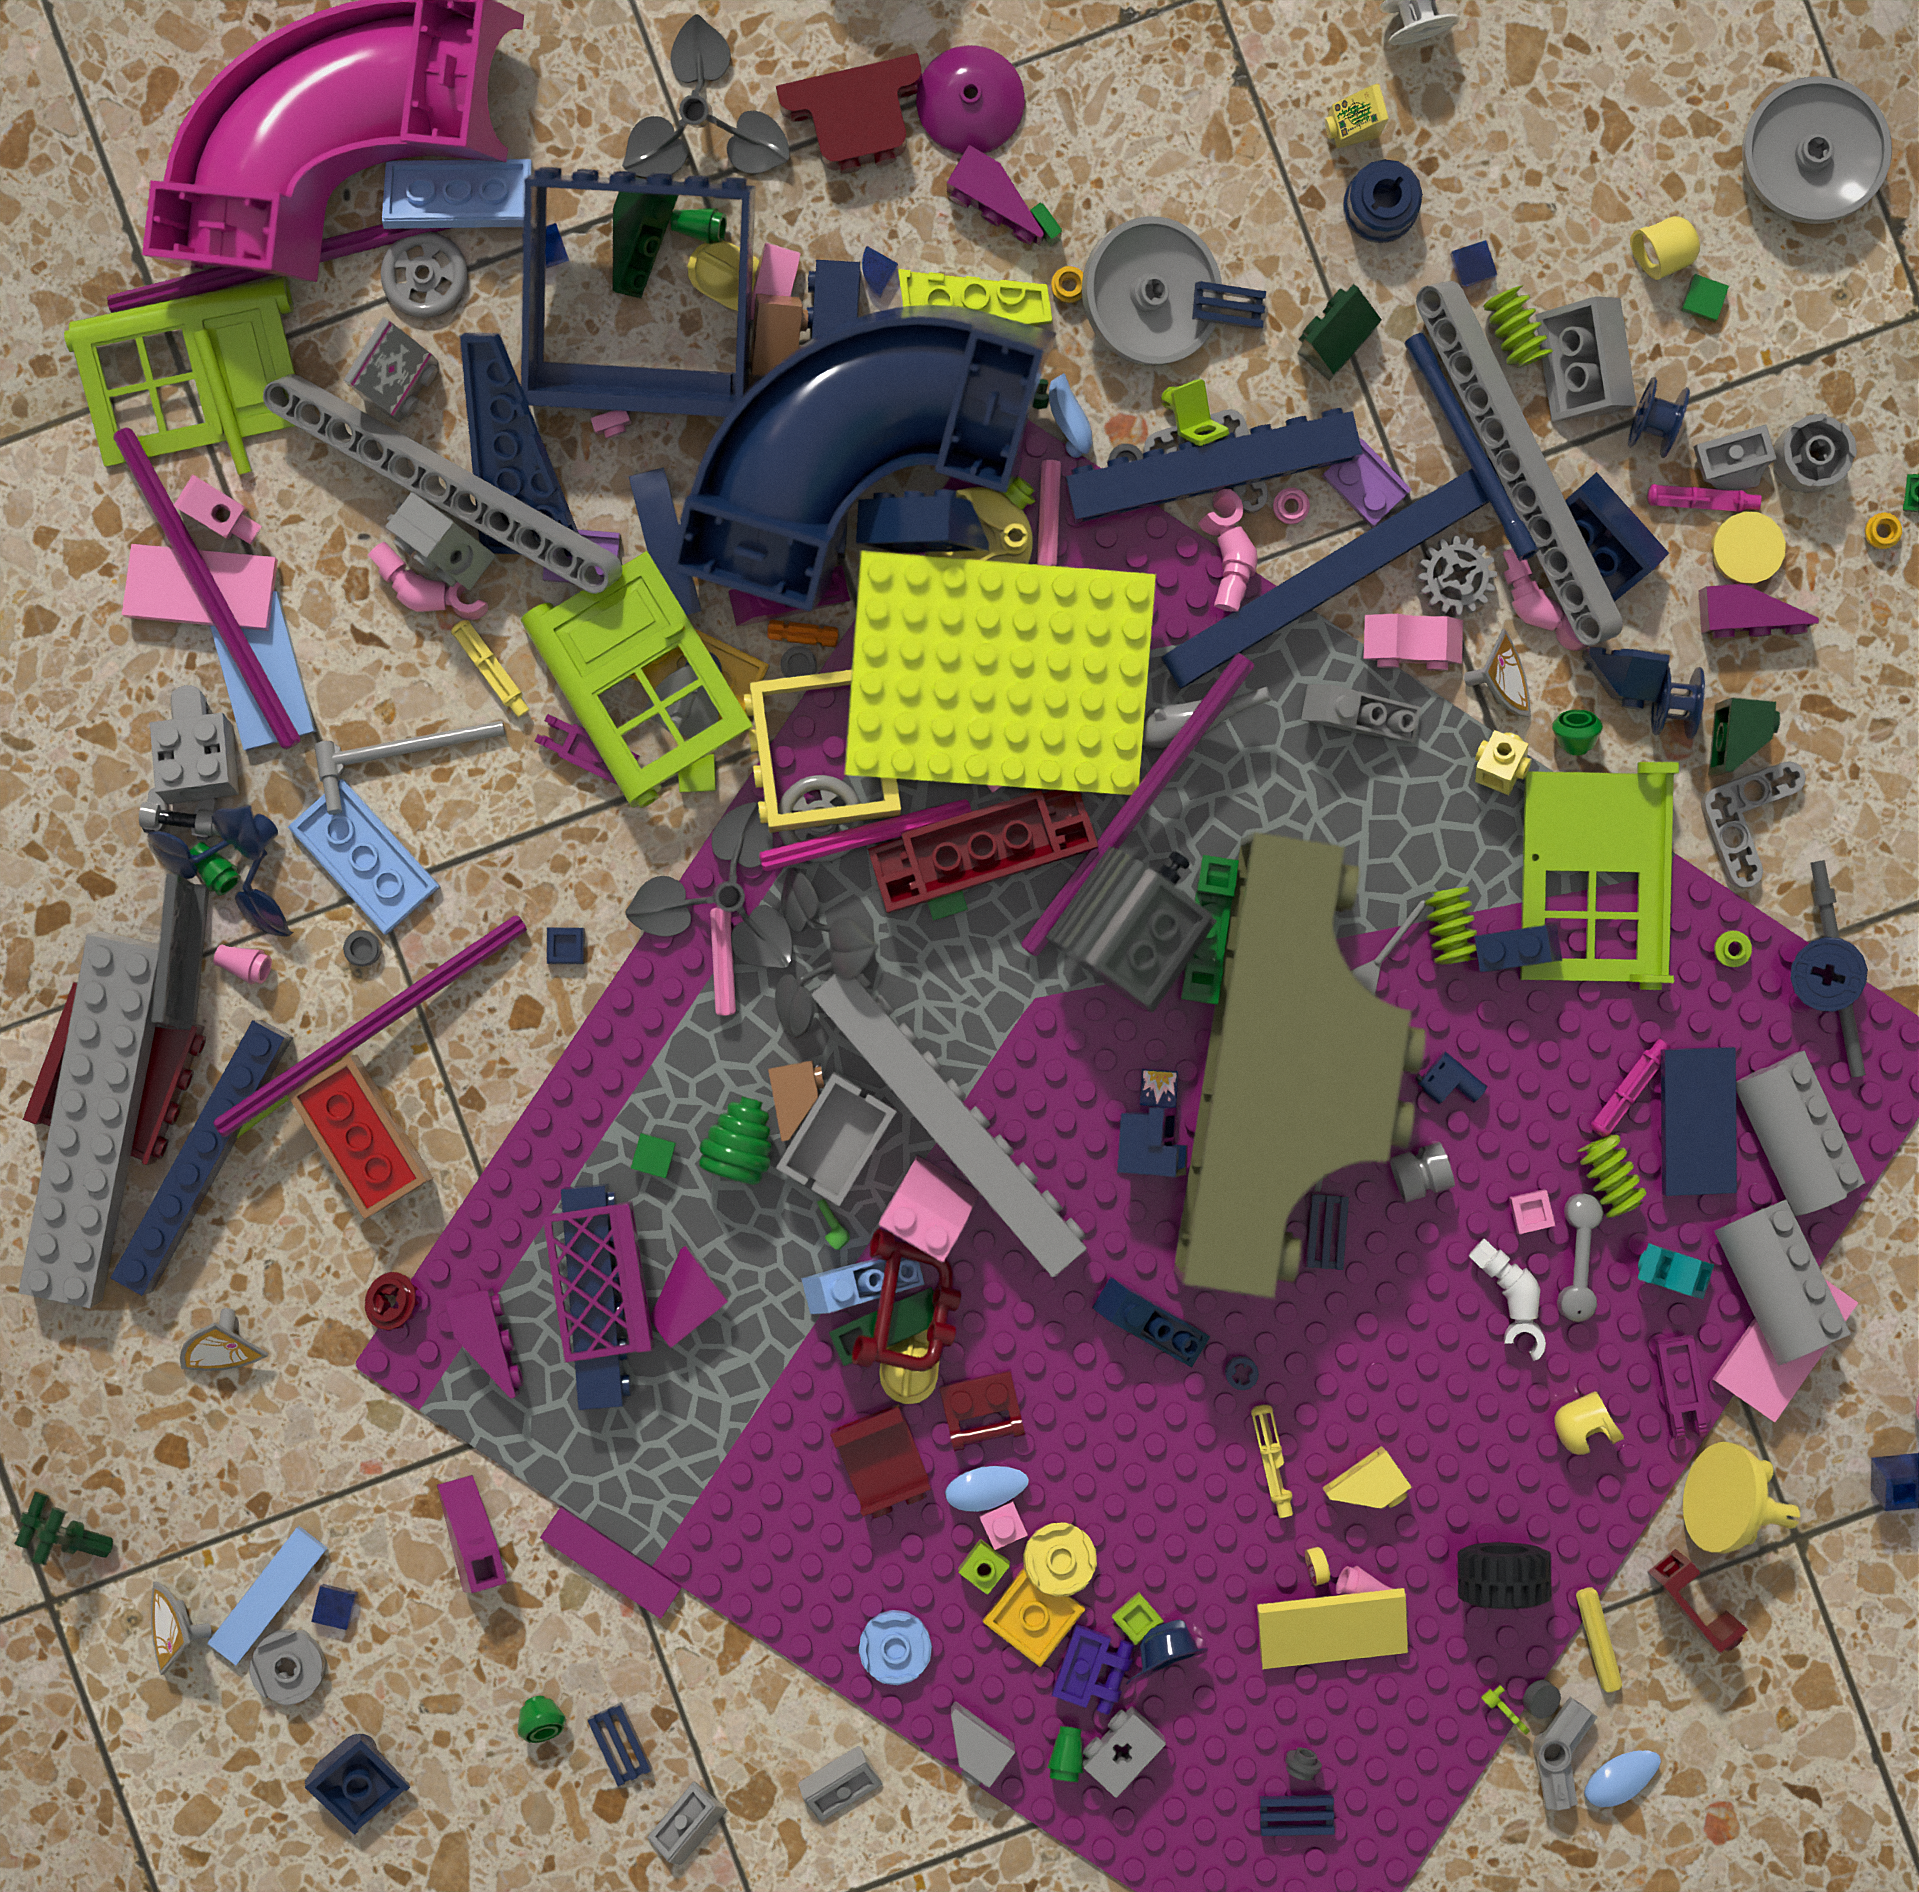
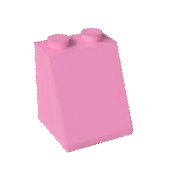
M917 1155L882 1214L879 1225L943 1262L962 1231L980 1192Z

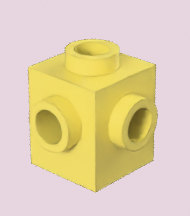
M1494 730L1489 742L1483 740L1477 751L1475 761H1478V764L1476 766L1475 782L1510 795L1517 778L1523 780L1531 765L1532 759L1527 758L1528 743H1525L1516 734L1509 732L1503 734Z

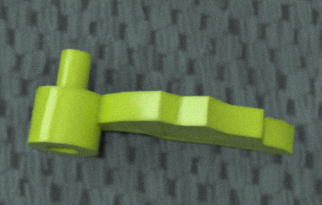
M1501 1685L1494 1691L1489 1689L1481 1697L1491 1709L1497 1705L1527 1735L1530 1730L1499 1698L1505 1689Z

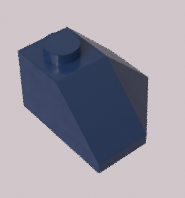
M1589 647L1583 650L1582 659L1611 699L1622 701V707L1643 710L1644 704L1649 705L1656 702L1669 664L1670 655L1636 649L1612 650L1611 654H1607L1605 648Z

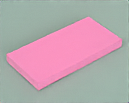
M131 544L122 615L125 618L215 626L173 548ZM198 550L240 628L269 631L278 565L276 557Z
M1825 1280L1846 1322L1858 1302ZM1754 1318L1713 1377V1380L1765 1417L1776 1422L1829 1345L1778 1366L1756 1318Z

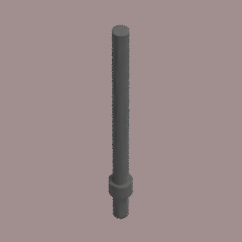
M1825 860L1810 862L1815 891L1812 892L1814 906L1819 907L1824 937L1840 938L1833 903L1837 902L1834 888H1830ZM1830 965L1832 980L1836 979L1845 982L1846 976L1836 974L1834 972L1835 966ZM1850 1004L1847 1008L1840 1009L1838 1012L1851 1077H1860L1866 1075L1853 1005Z

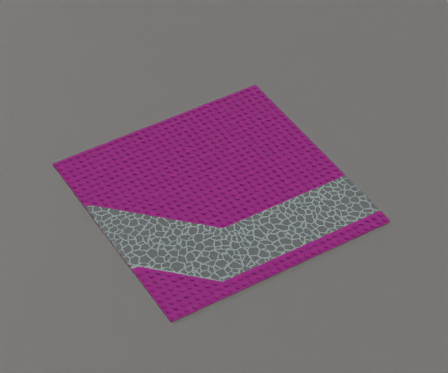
M1028 420L1020 456L1023 460L1017 477L1023 478L1035 490L1031 494L1035 502L1032 505L1027 504L1022 509L1029 521L1033 540L1032 553L1028 564L1037 565L1041 463L1043 460H1057L1061 463L1056 566L1156 574L1144 719L1150 710H1153L1155 713L1156 709L1162 710L1168 705L1203 700L1232 659L1188 686L1179 689L1161 657L1235 612L1224 611L1214 606L1224 572L1220 548L1157 505L1075 524L1065 484L1066 476L1072 475L1071 470L1077 467L1092 465L1093 470L1100 469V467L1082 455L1079 458L1070 456L1063 442ZM950 477L942 490L957 492V490L972 487H988ZM901 553L905 555L925 556V553ZM1255 572L1254 576L1250 577L1246 584V592L1239 609L1275 588L1276 585ZM1311 610L1241 653V655L1248 658L1254 664V668L1232 698L1268 687L1272 700L1239 711L1237 714L1219 723L1210 732L1204 734L1203 738L1200 739L1118 849L1135 860L1142 862L1156 873H1158L1163 864L1167 866L1172 864L1169 855L1173 851L1181 853L1189 860L1190 865L1187 869L1179 868L1177 872L1181 878L1175 886L1192 900H1195L1202 855L1238 860L1241 839L1254 832L1345 846L1342 864L1359 866L1358 889L1352 911H1335L1332 927L1340 953L1351 971L1376 959L1422 900L1426 901L1434 896L1431 892L1468 886L1470 891L1460 896V899L1472 901V906L1463 910V913L1474 916L1475 920L1466 924L1465 928L1477 930L1475 936L1521 929L1525 778L1523 780L1517 778L1510 795L1475 782L1476 766L1478 764V761H1475L1477 751L1483 740L1489 742L1494 731L1400 668H1378L1377 661L1364 659V644ZM856 618L818 674L852 670ZM851 685L807 690L770 744L777 808L785 792L794 783L814 775H827L842 780L855 791L861 804L883 801L880 777L844 774ZM1307 685H1335L1421 707L1415 743L1330 728L1302 721L1301 717ZM1142 747L1139 784L1167 747ZM1527 754V758L1532 759L1528 771L1553 772ZM754 770L721 819L731 810L741 805L765 801L764 788H756ZM897 779L901 807L900 816L962 799L968 800L971 810L975 811L1042 790V793L1053 791L1052 789L1003 786L992 793L987 785ZM813 790L804 794L808 805L814 801L822 800L820 790ZM1080 791L1096 840L1100 838L1131 795ZM839 796L830 801L834 807L846 806ZM893 817L865 820L864 825ZM838 824L833 833L847 830L848 828ZM713 831L679 880L686 890L685 900L712 896L715 887L719 883L729 880L731 860L720 859L713 853L711 845ZM773 832L772 849L786 846L779 832ZM808 833L805 840L816 838V836ZM902 836L854 848L841 858L830 862L805 861L770 871H764L761 864L748 868L738 863L736 884L741 886L744 891L745 899L742 907L748 916L759 905L773 907L783 915L781 908L782 889L790 868L795 867L809 880L817 894L820 909L818 915L814 918L816 922L832 926L835 920L848 918L859 928H868L872 932L875 943L879 945V948L870 963L862 971L871 983L866 989L874 998L881 995L894 1009L890 1017L898 1026L905 1022L918 1038L914 1045L922 1054L929 1050L942 1066V1069L938 1071L946 1082L953 1078L966 1094V1097L962 1099L970 1110L976 1106L989 1120L990 1125L986 1128L994 1138L1000 1134L1012 1147L1014 1153L1010 1157L1018 1166L1024 1161L1039 1180L1034 1184L1041 1193L1048 1189L1063 1208L1058 1212L1065 1221L1072 1218L1087 1236L1082 1240L1087 1249L1056 1276L1052 1277L980 1193L962 1231L946 1256L953 1270L952 1288L961 1291V1301L955 1312L950 1310L948 1312L947 1324L955 1326L956 1334L954 1342L950 1347L943 1346L939 1360L938 1379L934 1391L928 1398L919 1403H900L893 1400L884 1391L880 1381V1363L873 1362L869 1368L855 1364L843 1366L829 1332L877 1311L880 1298L830 1313L810 1314L801 1278L876 1259L870 1257L869 1254L872 1236L877 1229L889 1231L879 1225L880 1218L917 1155L977 1190V1188L813 997L814 1018L806 1033L795 1039L782 1025L775 1005V992L778 982L786 974H791L798 980L799 977L831 962L832 954L830 953L829 932L812 929L809 925L804 931L798 932L789 926L792 939V954L790 963L786 968L749 965L739 959L733 951L736 1012L733 1015L719 1016L715 1010L710 917L711 909L718 907L715 903L687 906L691 914V923L683 932L673 936H657L647 932L643 933L410 1280L418 1288L415 1294L417 1301L420 1303L414 1306L412 1312L414 1318L408 1319L404 1323V1328H395L391 1331L378 1328L356 1361L357 1369L961 1774L963 1769L959 1767L951 1718V1706L955 1701L1015 1744L1014 1755L991 1787L988 1788L983 1783H980L979 1787L1135 1892H1403L1514 1725L1497 1705L1491 1709L1481 1697L1489 1689L1494 1691L1501 1685L1505 1691L1499 1698L1519 1718L1525 1709L1523 1705L1525 1691L1535 1681L1545 1679L1583 1622L1576 1597L1577 1591L1592 1587L1598 1592V1596L1601 1595L1705 1439V1437L1698 1438L1693 1426L1692 1411L1682 1413L1686 1431L1685 1440H1675L1670 1422V1414L1667 1413L1655 1341L1690 1334L1694 1336L1707 1407L1704 1409L1707 1433H1709L1734 1395L1714 1381L1713 1377L1755 1316L1714 1231L1759 1210L1787 1200L1737 1091V1193L1662 1195L1661 1067H1659L1638 1095L1633 1105L1630 1106L1610 1133V1135H1618L1621 1138L1614 1149H1626L1627 1155L1620 1162L1631 1161L1633 1163V1169L1627 1175L1637 1174L1640 1177L1639 1183L1633 1188L1643 1187L1646 1190V1195L1640 1200L1644 1202L1635 1209L1612 1218H1607L1606 1214L1613 1208V1205H1602L1604 1213L1602 1221L1596 1228L1591 1230L1588 1288L1594 1292L1597 1298V1308L1592 1317L1585 1321L1575 1322L1566 1319L1557 1308V1299L1564 1288L1573 1285L1577 1229L1571 1226L1565 1218V1204L1575 1194H1589L1599 1201L1607 1194L1606 1191L1594 1192L1593 1187L1600 1182L1599 1177L1587 1178L1586 1175L1594 1166L1593 1164L1581 1165L1580 1161L1588 1154L1586 1151L1577 1152L1587 1144L1604 1137L1592 1129L1591 1122L1594 1121L1614 1094V1091L1641 1058L1643 1052L1650 1050L1658 1039L1666 1042L1670 1049L1735 1047L1736 1081L1761 1068L1769 1067L1795 1052L1805 1051L1865 1180V1184L1847 1193L1846 1198L1817 1211L1795 1216L1818 1266H1820L1919 1118V1016L1867 982L1859 998L1852 1003L1866 1075L1851 1077L1838 1010L1834 1012L1818 1011L1804 1004L1796 995L1791 982L1792 963L1798 952L1807 946L1809 942L1673 851L1669 975L1674 976V983H1662V990L1640 989V982L1520 980V967L1480 972L1478 959L1444 965L1436 964L1434 959L1441 956L1443 951L1432 949L1431 945L1441 940V937L1430 935L1429 930L1439 924L1438 922L1427 920V915L1436 911V908L1426 906L1381 963L1375 997L1387 1004L1411 1011L1409 1027L1425 1029V1048L1421 1068L1418 1073L1402 1071L1398 1100L1413 1103L1414 1105L1413 1125L1408 1146L1403 1148L1390 1145L1388 1162L1362 1161L1338 1168L1323 1177L1320 1192L1315 1191L1316 1183H1314L1301 1196L1287 1216L1285 1231L1292 1232L1293 1237L1301 1239L1297 1275L1294 1283L1277 1280L1274 1298L1183 1284L1173 1271L1215 1005L1181 1000L1183 969L1158 1007L1151 1013L1104 984L1052 943L1048 942L1038 956L1028 953L1021 946L1023 939L1088 852L963 890L968 910L934 921L928 902L887 914L867 848L902 838ZM1546 871L1545 911H1587L1588 871ZM1596 871V912H1637L1638 872ZM737 911L731 912V930H733L738 923L744 921ZM1545 918V925L1557 924L1562 958L1586 959L1587 919ZM1595 919V959L1636 960L1637 920ZM1727 931H1739L1745 934L1751 942V956L1745 964L1739 967H1727L1721 964L1715 956V942L1721 934ZM1475 936L1468 939V942L1475 943ZM1736 942L1730 943L1728 946L1729 953L1732 956H1736L1739 953V945ZM1477 951L1471 953L1470 957L1478 958ZM1830 964L1827 965L1826 969L1813 968V972L1824 976L1825 983L1831 984ZM833 968L805 983L804 987L808 989L810 994L815 992L835 974ZM1446 1051L1487 1086V1089L1473 1103L1454 1088L1446 1099L1438 1105L1422 1091V1087L1417 1084L1418 1081L1415 1080V1077L1418 1074L1423 1076L1436 1059ZM813 1060L814 1067L821 1066L825 1086L832 1074L836 1072L863 1088L859 1094L863 1098H866L868 1093H871L897 1109L840 1206L811 1190L816 1181L813 1178L809 1177L806 1184L803 1185L776 1169L806 1117L789 1140L781 1141L769 1068ZM1144 1071L1176 1073V1082H1173L1174 1094L1167 1090V1093L1163 1091L1157 1103L1154 1088L1151 1090V1087L1143 1090L1146 1083L1144 1081L1145 1078H1143ZM824 1088L819 1089V1095L821 1094ZM742 1096L763 1102L761 1109L769 1114V1120L766 1125L771 1131L767 1138L772 1145L771 1151L768 1154L771 1163L769 1169L764 1173L762 1172V1180L757 1185L727 1179L707 1172L699 1166V1160L703 1155L699 1150L700 1144L703 1139L708 1138L709 1128L714 1124L718 1125V1117L722 1113H727L728 1104L731 1102L740 1103ZM1162 1106L1176 1107L1175 1144L1188 1145L1186 1175L1170 1177L1117 1172L1121 1113H1149V1108ZM640 1133L677 1143L667 1178L631 1169ZM1440 1142L1447 1155L1455 1187L1437 1193L1428 1189L1425 1197L1405 1203L1397 1187L1390 1158L1406 1152H1411L1416 1156L1418 1155L1419 1148ZM609 1184V1192L615 1191L617 1204L633 1201L650 1315L679 1251L685 1245L707 1270L706 1273L729 1301L672 1348L665 1342L651 1321L655 1347L651 1351L630 1352L628 1360H623L624 1375L630 1374L632 1389L631 1396L626 1397V1403L622 1407L578 1410L575 1362L564 1361L543 1216L562 1213L561 1189L564 1187ZM1543 1189L1547 1190L1555 1226L1518 1234L1509 1198ZM1311 1194L1349 1197L1343 1270L1306 1267ZM824 1198L835 1219L850 1234L849 1242L841 1250L834 1249L824 1238L832 1230L817 1204L818 1201ZM1319 1202L1315 1260H1321L1326 1202ZM1334 1203L1329 1261H1335L1339 1203ZM563 1221L552 1222L555 1238L565 1244ZM894 1234L895 1241L913 1245L910 1242L899 1237L898 1235ZM1483 1239L1489 1242L1497 1251L1502 1250L1510 1258L1508 1263L1511 1266L1516 1264L1522 1270L1526 1268L1539 1284L1541 1291L1538 1318L1533 1319V1322L1537 1323L1543 1331L1546 1345L1542 1356L1535 1361L1532 1360L1529 1349L1533 1347L1536 1340L1531 1333L1520 1332L1515 1336L1513 1343L1504 1342L1506 1329L1515 1321V1319L1510 1318L1507 1298L1502 1294L1504 1289L1497 1284L1498 1278L1496 1276L1491 1278L1469 1257L1471 1251ZM1648 1243L1714 1264L1704 1299L1639 1280L1638 1263L1642 1253L1647 1250ZM556 1245L557 1256L559 1257L563 1250ZM565 1255L559 1263L560 1274L568 1279ZM614 1255V1257H615V1265H617V1259H616V1256ZM919 1262L924 1285L897 1292L894 1303L931 1287L934 1291L939 1281V1274L935 1267ZM1110 1277L1139 1292L1210 1336L1192 1368L1116 1326L1092 1308ZM562 1282V1289L564 1295V1293L567 1291L569 1287ZM493 1287L495 1295H501L505 1309V1315L500 1316L504 1330H510L514 1342V1351H510L513 1366L519 1365L524 1386L519 1387L520 1394L515 1398L510 1399L454 1338L445 1305L446 1300ZM617 1290L618 1301H623L622 1293ZM568 1295V1297L564 1301L566 1311L571 1313L570 1299ZM396 1301L392 1308H399V1303ZM567 1318L568 1328L570 1331V1329L572 1328L571 1320ZM620 1325L621 1338H627L629 1344L627 1329ZM571 1335V1336H570V1342H571L572 1353H574V1349H573V1337H572V1335ZM1246 1356L1256 1364L1259 1377L1251 1389L1245 1391L1237 1390L1226 1380L1225 1367L1233 1357ZM1242 1363L1235 1366L1236 1373L1232 1375L1234 1381H1237L1239 1378L1241 1383L1249 1380L1247 1373L1251 1371V1367L1247 1365L1244 1368ZM1010 1370L1025 1435L1014 1437V1434L969 1444L964 1446V1450L954 1452L939 1386ZM1596 1391L1612 1421L1623 1434L1624 1439L1612 1444L1605 1433H1595L1586 1438L1590 1453L1577 1455L1567 1450L1562 1444L1555 1428V1415L1565 1404ZM899 1403L930 1479L931 1490L926 1491L927 1497L916 1503L907 1505L904 1500L891 1505L893 1511L881 1517L872 1518L871 1514L863 1517L860 1511V1502L839 1449L835 1448L830 1433L834 1428ZM1259 1405H1270L1273 1408V1415L1284 1458V1464L1279 1467L1283 1488L1291 1491L1293 1498L1290 1500L1293 1515L1289 1517L1279 1518L1276 1504L1271 1501L1255 1425L1251 1415V1410ZM1008 1410L962 1420L959 1421L961 1431L1008 1421L1010 1420ZM1268 1413L1267 1419L1273 1443H1277L1271 1414ZM1259 1415L1255 1416L1258 1426L1261 1444L1266 1445ZM1381 1446L1387 1451L1412 1487L1406 1491L1408 1496L1401 1503L1391 1508L1386 1505L1382 1509L1330 1500L1322 1488ZM988 1466L1010 1467L1020 1470L1029 1479L1027 1487L1011 1499L1017 1508L1028 1535L996 1550L1010 1561V1566L987 1595L959 1574L958 1567L980 1539L993 1548L979 1517L980 1514L988 1510L976 1512L956 1509L947 1501L945 1491L950 1482L965 1472ZM1051 1523H1068L1078 1527L1090 1537L1096 1549L1097 1565L1092 1578L1085 1588L1071 1595V1597L1085 1607V1611L1043 1665L1039 1667L985 1625L983 1619L1023 1569V1553L1027 1541L1035 1531ZM1491 1542L1523 1543L1541 1547L1551 1554L1552 1598L1549 1602L1540 1606L1524 1609H1493L1466 1603L1458 1598L1457 1552L1473 1544ZM1319 1547L1323 1550L1330 1571L1329 1582L1317 1586L1312 1582L1305 1560V1550ZM982 1563L978 1566L977 1571L981 1575H987L991 1572V1567L986 1563ZM1346 1566L1351 1568L1358 1566L1390 1588H1404L1406 1595L1408 1653L1262 1669L1257 1605L1338 1596L1339 1594L1336 1593L1337 1580ZM1138 1592L1145 1597L1164 1621L1162 1624L1178 1619L1183 1620L1198 1649L1208 1648V1651L1201 1655L1175 1662L1139 1682L1126 1685L1128 1680L1142 1672V1641L1134 1646L1130 1657L1133 1660L1130 1671H1125L1119 1689L1122 1691L1119 1702H1114L1110 1715L1096 1710L1100 1697L1092 1694L1087 1708L1052 1696V1690L1076 1624L1111 1636L1107 1651L1117 1653L1121 1640L1134 1644L1112 1618V1614ZM890 1610L906 1611L919 1618L928 1629L932 1642L931 1656L927 1667L912 1682L901 1685L883 1684L876 1680L863 1667L859 1654L861 1634L867 1623L879 1613ZM1102 1663L1096 1682L1106 1684L1112 1666ZM1131 1706L1165 1737L1166 1745L1117 1798L1086 1771L1084 1767L1083 1773L1079 1774L1078 1782L1049 1778L1050 1769L1047 1766L1060 1726L1082 1729V1758L1085 1757L1083 1751L1095 1737L1101 1740L1110 1730L1108 1727L1110 1720L1120 1710L1126 1712ZM1118 1744L1114 1746L1116 1754L1120 1751L1124 1754L1128 1753L1127 1744L1123 1747ZM1302 1747L1316 1753L1317 1759L1322 1763L1320 1773L1315 1774L1314 1779L1310 1781L1301 1780L1289 1774L1286 1770L1287 1762L1285 1760L1288 1751ZM1333 1795L1335 1835L1261 1836L1259 1796ZM1325 1806L1267 1807V1812L1325 1811ZM1325 1820L1268 1821V1825L1325 1824Z

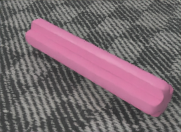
M1043 460L1041 463L1037 565H1057L1061 463L1057 460Z
M713 908L710 911L715 1010L719 1016L733 1015L736 1012L733 949L731 943V912L721 910L720 908Z

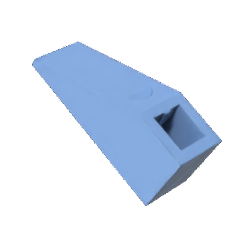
M901 1258L896 1293L924 1285L919 1262ZM872 1259L801 1278L810 1314L830 1313L880 1298L886 1261Z

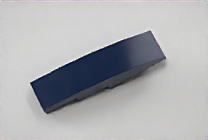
M662 467L629 476L648 553L685 614L689 615L702 611L693 576L669 570L679 520L665 468Z

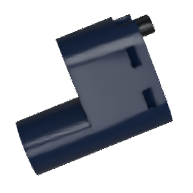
M1446 1051L1436 1059L1423 1076L1418 1074L1415 1077V1080L1418 1081L1417 1084L1422 1087V1091L1438 1105L1446 1099L1454 1088L1473 1103L1487 1089V1086Z

